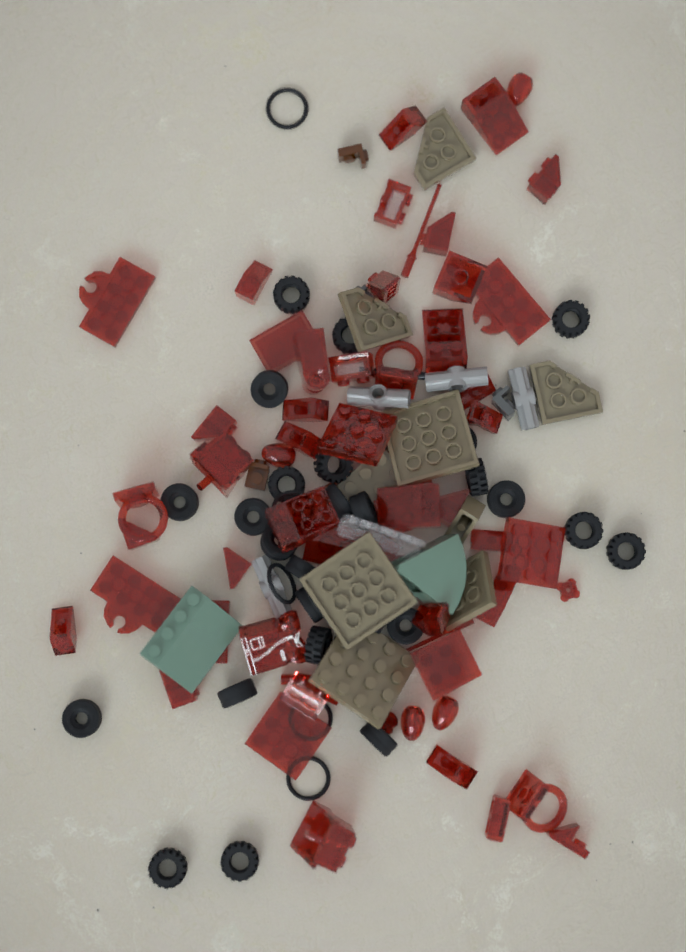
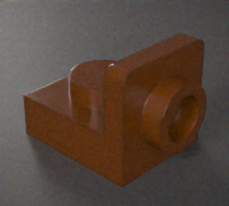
M362 144L338 149L339 162L352 163L359 158L361 169L366 168V162L369 161L367 150H363Z
M255 459L254 462L249 461L244 487L265 491L270 466L266 465L267 461Z

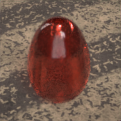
M519 72L511 78L506 92V100L510 106L517 107L528 98L533 88L531 77Z
M273 443L262 449L261 456L267 463L285 468V466L293 465L296 452L288 444Z
M442 696L436 701L432 711V724L434 728L444 730L454 722L459 712L457 700L449 696Z
M407 706L401 714V730L408 741L417 740L425 726V713L418 706Z

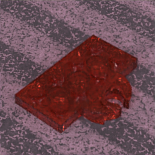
M119 257L110 274L103 271H93L94 273L84 278L88 283H95L97 285L94 292L89 293L84 286L80 285L79 297L83 305L89 309L79 328L116 348L156 279L154 275Z
M499 257L467 282V286L479 299L472 312L474 325L479 322L482 316L488 317L491 322L490 325L483 326L480 329L484 334L499 335L506 331L513 341L520 346L551 320Z
M114 555L90 590L107 601L104 608V618L110 628L114 626V620L117 616L124 617L125 625L117 631L120 634H129L137 631L142 625L156 633L181 600V598Z

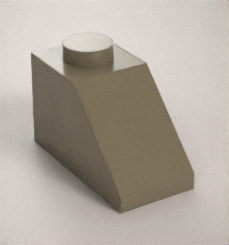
M468 495L444 535L458 534L463 544L478 522L486 505Z

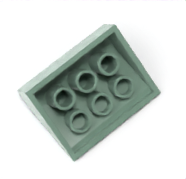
M191 586L140 652V655L192 694L240 631L242 625L211 599Z

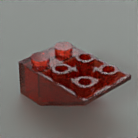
M496 77L462 100L460 109L496 156L529 132L508 93Z
M463 308L422 310L425 373L447 371L452 366H462L467 369L468 354Z
M416 484L377 488L378 530L441 528L440 485Z
M324 485L265 509L266 518L282 553L305 544L341 523Z

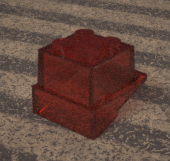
M225 431L209 443L204 441L190 453L192 464L205 476L196 485L197 488L202 491L212 483L226 498L229 497L236 483L245 475L254 461L249 452L243 450L237 444L235 438L228 435Z
M460 629L410 653L433 701L482 675Z
M313 800L290 843V847L311 868L315 869L319 865L336 873L338 868L344 866L347 859L345 855L348 849L353 848L357 837H355L356 833L351 824L335 816L330 808Z

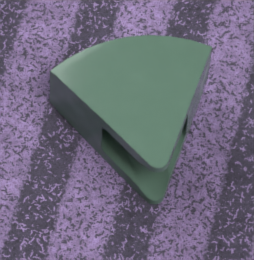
M458 534L443 535L391 561L415 597L438 614L453 615L461 600L466 582V558Z

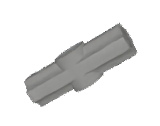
M452 366L447 371L425 373L426 390L431 392L458 389L459 392H463L468 387L489 385L487 366L468 369L462 366Z
M526 367L508 370L512 388V403L515 407L514 409L517 410L521 431L539 427L535 410V395L533 389L530 388Z
M375 384L371 387L350 386L347 391L348 405L372 406L375 410H384L387 407L409 408L411 403V391L408 389H390L381 384Z
M264 555L251 561L260 581V588L265 598L268 599L276 619L292 612L290 604L281 603L269 587L267 571L272 564L270 558ZM273 568L271 572L273 585L278 594L283 599L288 600L280 577Z

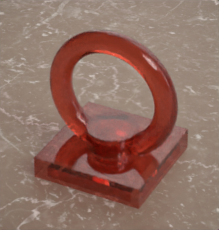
M402 340L382 345L378 349L374 360L377 370L375 384H381L390 389H408L411 391V399L413 400L418 376L423 369L421 352L413 344ZM391 349H405L413 355L415 367L412 371L385 367L383 365L384 355Z
M154 482L113 493L114 501L121 507L118 513V525L126 538L136 543H149L163 534L168 523V513L165 505L157 498L159 497V492ZM150 503L159 512V524L152 533L138 535L132 532L127 525V512L130 508H139Z
M527 769L502 803L520 818L530 830L538 833L549 832L558 827L566 816L568 806L566 796L559 787L544 783ZM546 793H553L559 801L557 815L546 824L535 823L530 816Z

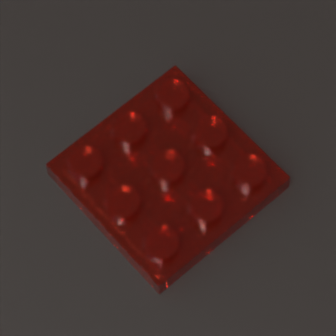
M339 403L317 446V451L321 454L377 467L398 422V418L396 415Z
M506 517L497 579L557 589L565 527Z
M280 691L245 742V745L291 778L297 780L333 727Z

